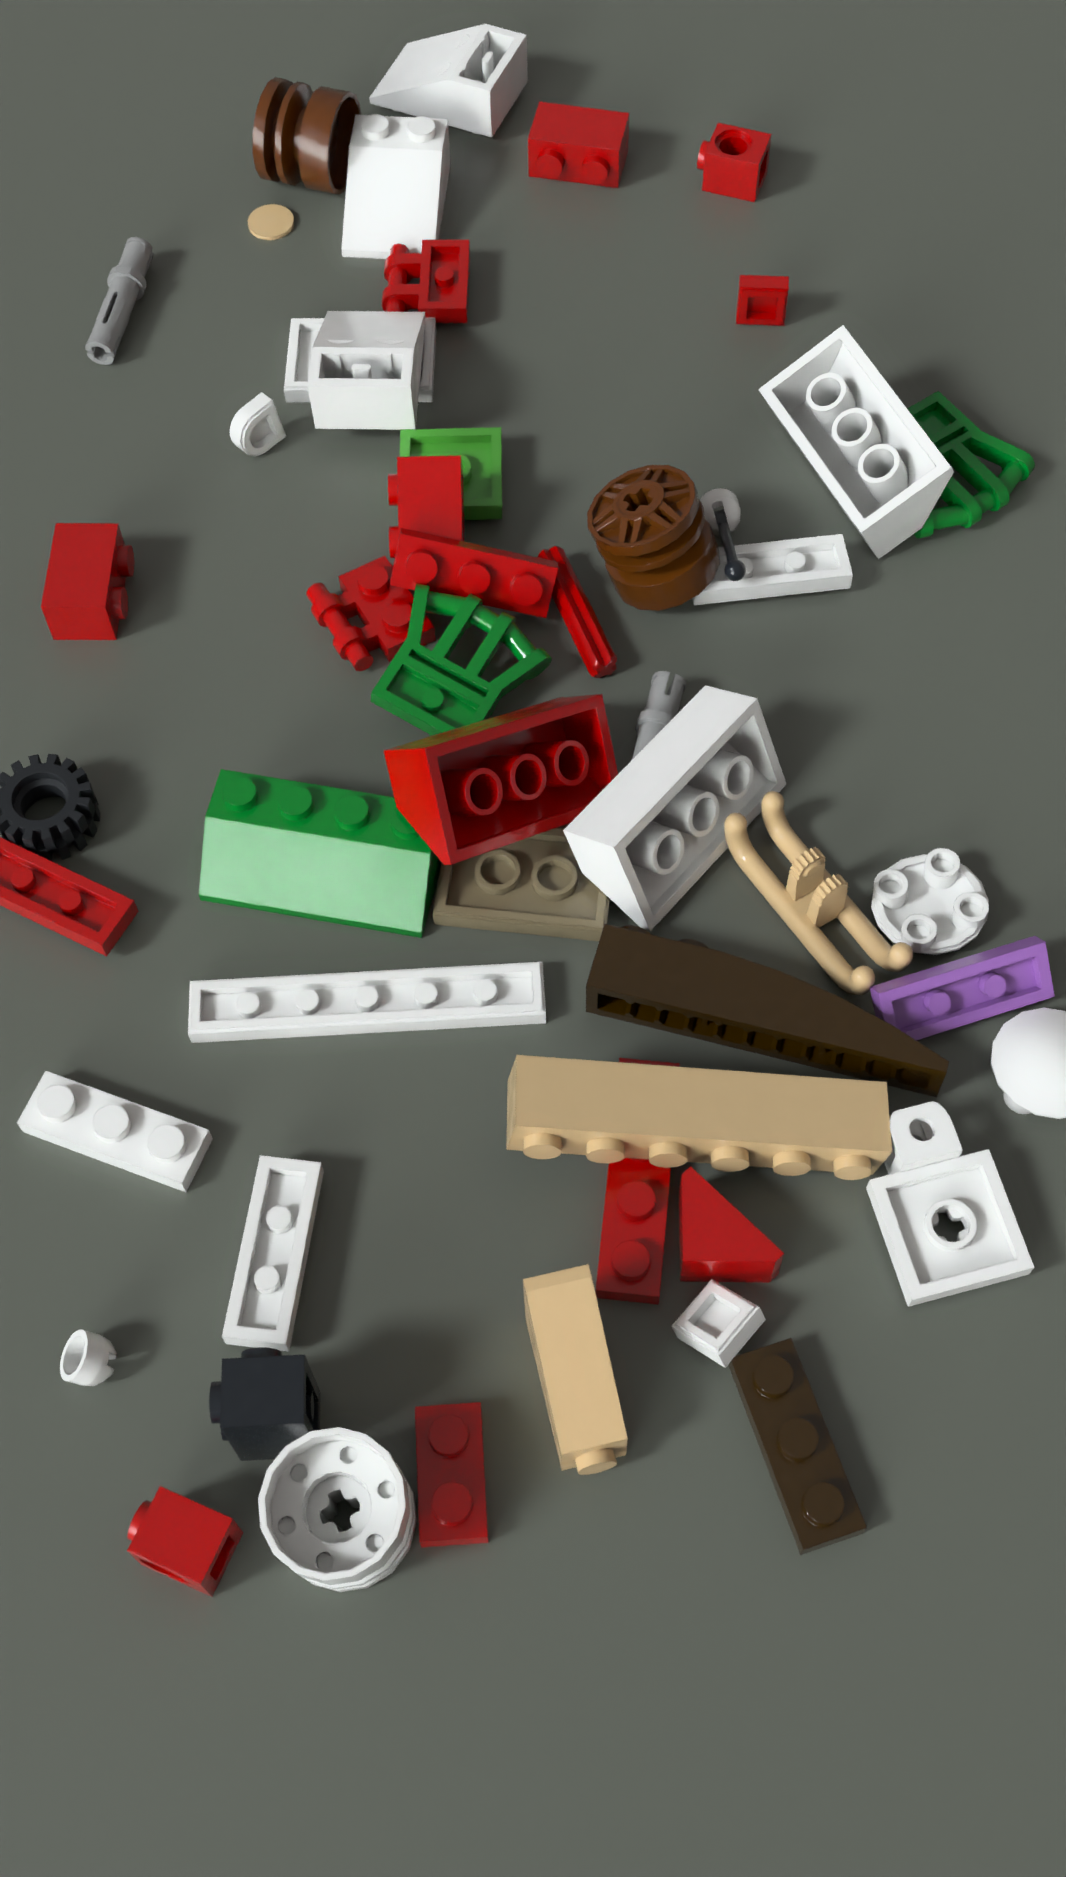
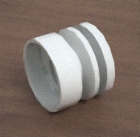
M341 1427L310 1431L286 1445L268 1467L258 1497L260 1529L273 1554L311 1584L338 1592L369 1588L392 1574L410 1550L417 1525L414 1493L391 1454L367 1434ZM346 1499L353 1508H360V1511L350 1516L352 1527L343 1531L334 1522H329L328 1519L338 1514L337 1503Z

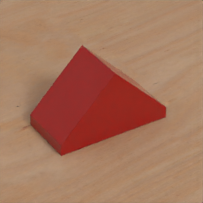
M691 1166L682 1173L679 1190L680 1282H709L713 1279L716 1282L770 1283L779 1274L784 1252Z

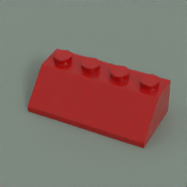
M602 694L556 698L384 750L396 808L444 865H452L571 823L618 775Z

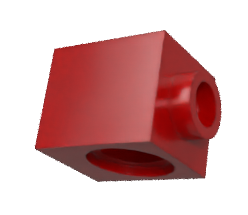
M718 122L710 141L704 140L698 154L697 169L703 170L702 191L755 202L768 172L772 134Z
M160 1486L152 1502L144 1501L136 1511L128 1530V1539L131 1540L127 1552L141 1565L213 1597L243 1532L233 1518Z

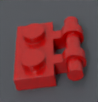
M422 240L421 253H409L408 247L404 244L393 245L390 250V256L386 258L384 266V276L388 281V286L385 287L382 294L383 310L386 312H408L410 309H418V312H425L426 318H435L436 323H467L470 240ZM412 278H420L419 284H407Z
M385 555L338 576L340 589L343 592L340 595L330 593L323 583L311 585L306 592L307 597L312 603L311 612L320 626L328 627L334 637V648L342 659L351 662L356 671H364L372 665L374 659L369 652L380 648L387 660L391 662L408 635L414 597L408 589L390 585L393 566ZM358 615L365 626L361 628L351 626L348 619ZM425 616L421 639L422 646L436 641L435 627L427 616Z

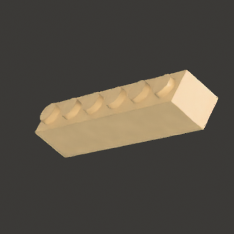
M516 1055L508 1078L506 1150L523 1151L524 1155L534 1159H551L561 1154L586 1155L588 1160L596 1163H615L624 1158L649 1159L652 1165L664 1168L678 1167L686 1162L709 1163L712 1168L724 1172L740 1171L753 1166L773 1168L775 1173L784 1176L802 1175L812 1170L834 1172L837 1178L844 1180H858L873 1175L892 1153L887 1082Z

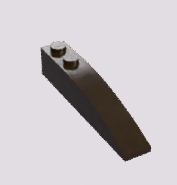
M604 924L586 984V1012L867 1081L887 1082L888 1086L933 1097L938 1096L948 1070L949 1061L895 1026L841 997L779 970L722 951L710 949L697 940L680 939L676 941L651 935L647 930L638 926L625 925L617 927Z

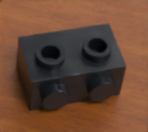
M258 1347L242 1351L241 1358L222 1359L221 1381L212 1382L210 1386L209 1410L212 1424H220L223 1441H229L241 1461L276 1459L286 1445L310 1431L320 1430V1389L305 1355L282 1356V1352L278 1349Z

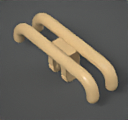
M770 791L763 796L761 811L764 825L771 839L792 864L786 887L754 849L747 833L745 816L741 813H732L727 816L724 822L725 840L734 860L839 988L851 995H864L874 985L875 974L868 966L862 965L854 969L822 932L820 927L835 918L841 922L877 965L892 972H901L907 968L913 958L911 946L904 942L895 943L891 946L847 895L849 884L839 874L831 876L825 869L826 857L816 847L809 849L794 832L786 818L784 798L779 792Z

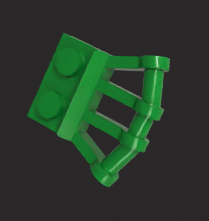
M939 391L907 408L946 461L978 491V493L972 496L951 476L940 496L948 506L931 511L923 527L914 533L917 539L930 537L933 535L934 530L958 525L969 528L980 522L982 514L986 511L995 512L1008 505L1010 494L1018 482L1026 480L1035 468L1034 459L1029 453L981 431ZM975 455L1000 466L1002 471L998 477Z
M416 583L407 638L371 692V702L433 736L488 719L503 696L527 679H533L541 674L551 663L552 657L544 648L537 649L515 624L516 618L504 611L499 615L482 606L483 600L473 594L464 597L429 591L430 585ZM426 612L453 617L432 651L421 645ZM473 625L488 634L466 669L448 660L467 628ZM503 644L519 660V662L491 682L480 678L499 647Z

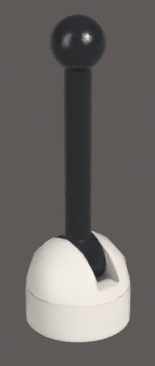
M724 488L713 489L705 493L700 499L704 508V517L709 522L713 534L721 536L727 559L724 569L725 576L731 581H739L745 576L746 567L737 558L731 532L735 530L740 522V505L732 491ZM720 506H723V507H724V509H721V510H718V511H715V512H714V510H713V508H716V507H720Z

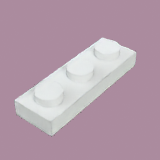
M843 534L735 545L737 558L746 567L745 576L739 581H731L725 576L724 569L727 559L724 548L719 547L720 565L711 583L699 595L693 598V603L695 606L849 589L853 573Z
M49 1071L44 1072L17 1121V1124L24 1133L183 1192H187L213 1140L209 1129Z
M260 1155L222 1338L226 1344L290 1351L324 1174L321 1162Z

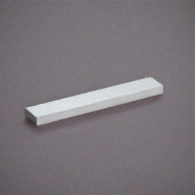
M543 962L190 981L188 1036L191 1043L546 1023Z

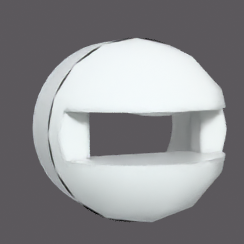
M77 1330L70 1336L64 1347L60 1361L61 1377L64 1381L82 1386L101 1384L113 1374L114 1369L108 1366L107 1363L108 1360L117 1358V1352L111 1341L105 1337L86 1330Z

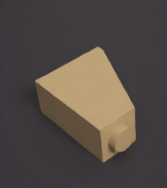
M589 1264L523 1279L526 1323L561 1469L563 1471L577 1467L578 1474L580 1475L595 1474L611 1469L617 1465V1457L626 1455L628 1438Z

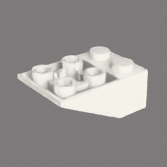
M482 24L407 43L370 96V104L416 117L425 116L448 119V126L492 138L528 82L527 35L489 24Z
M327 312L312 346L307 385L315 429H416L425 312Z

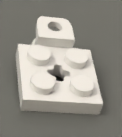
M932 1101L894 1111L890 1117L892 1153L884 1161L888 1175L869 1180L866 1189L907 1306L1029 1275L1035 1267L990 1150L987 1149L960 1156L963 1149L952 1120L947 1111L937 1102ZM939 1213H947L948 1218L953 1222L962 1221L965 1229L958 1233L957 1242H949L944 1236H938L935 1233L933 1227L939 1222Z

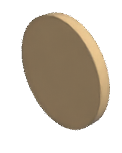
M263 205L249 215V231L255 237L262 240L283 238L294 227L293 214L282 205Z

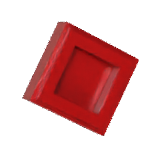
M740 275L736 324L784 326L789 276Z

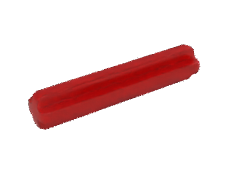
M553 546L549 550L543 549L539 552L538 558L558 563V572L552 597L589 674L598 679L604 675H611L617 668L615 664L617 657L564 549L559 546Z

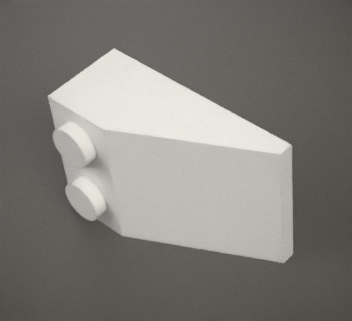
M380 114L355 115L349 146L341 248L342 257L386 259L390 256L391 247L395 244L406 245L409 253H421L422 240H439L451 166L448 119L425 116L396 117Z

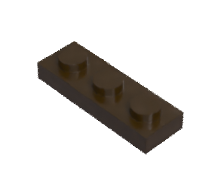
M792 1338L735 1356L728 1366L800 1555L864 1534L867 1526Z

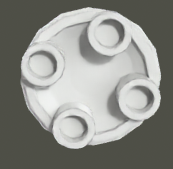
M937 848L930 851L927 855L923 854L901 859L891 867L878 873L874 879L871 909L878 928L893 943H907L915 953L938 955L959 950L978 936L987 921L989 900L982 882L967 866L960 864L959 856L949 849Z
M1045 1007L1023 1011L1004 1023L992 1043L991 1067L998 1086L1004 1092L1005 1104L1012 1111L1018 1114L1032 1113L1037 1116L1055 1119L1066 1118V1011Z

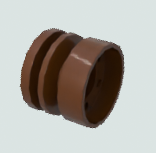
M277 77L270 80L260 96L253 127V158L259 177L273 182L281 180L282 183L293 186L302 180L306 188L341 195L346 190L349 146L355 115H361L360 104L356 94L324 86L319 87L313 92L310 85L297 81L293 84V82L287 79Z
M647 465L627 471L613 479L594 497L587 512L588 529L596 542L600 555L605 560L606 569L612 583L624 603L639 610L660 611L676 607L699 595L714 579L720 565L719 547L711 526L704 517V508L702 502L698 499L695 484L685 471L670 465Z

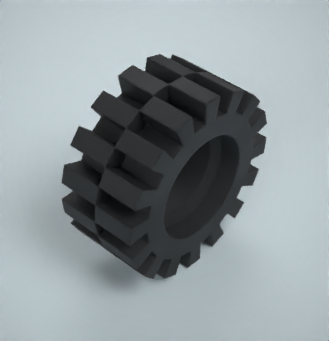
M38 754L28 756L31 765L23 768L19 760L11 764L14 772L13 776H9L5 772L0 774V834L2 838L35 854L38 853L39 856L52 861V853L59 852L62 860L72 857L68 847L73 844L79 851L84 849L87 843L83 834L94 838L98 830L94 821H100L101 813L90 781L82 767L77 769L75 762L67 757L61 764L56 754H48L46 763L41 762ZM61 797L66 800L64 807L50 818L29 820L25 817L29 807L43 798Z

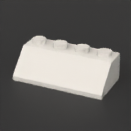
M842 325L758 390L873 553L880 559L923 527L954 471L845 326Z
M705 685L563 830L581 872L639 927L649 932L728 848L724 833V822L727 816L732 813H741L745 816L748 827L761 812L763 796L770 791L780 792L786 785L758 699Z

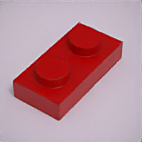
M481 1402L416 1406L419 1542L421 1547L489 1543Z

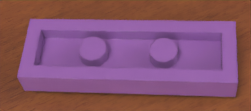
M1036 936L880 983L870 988L875 1016L895 1026L915 1040L1055 997L1046 942Z

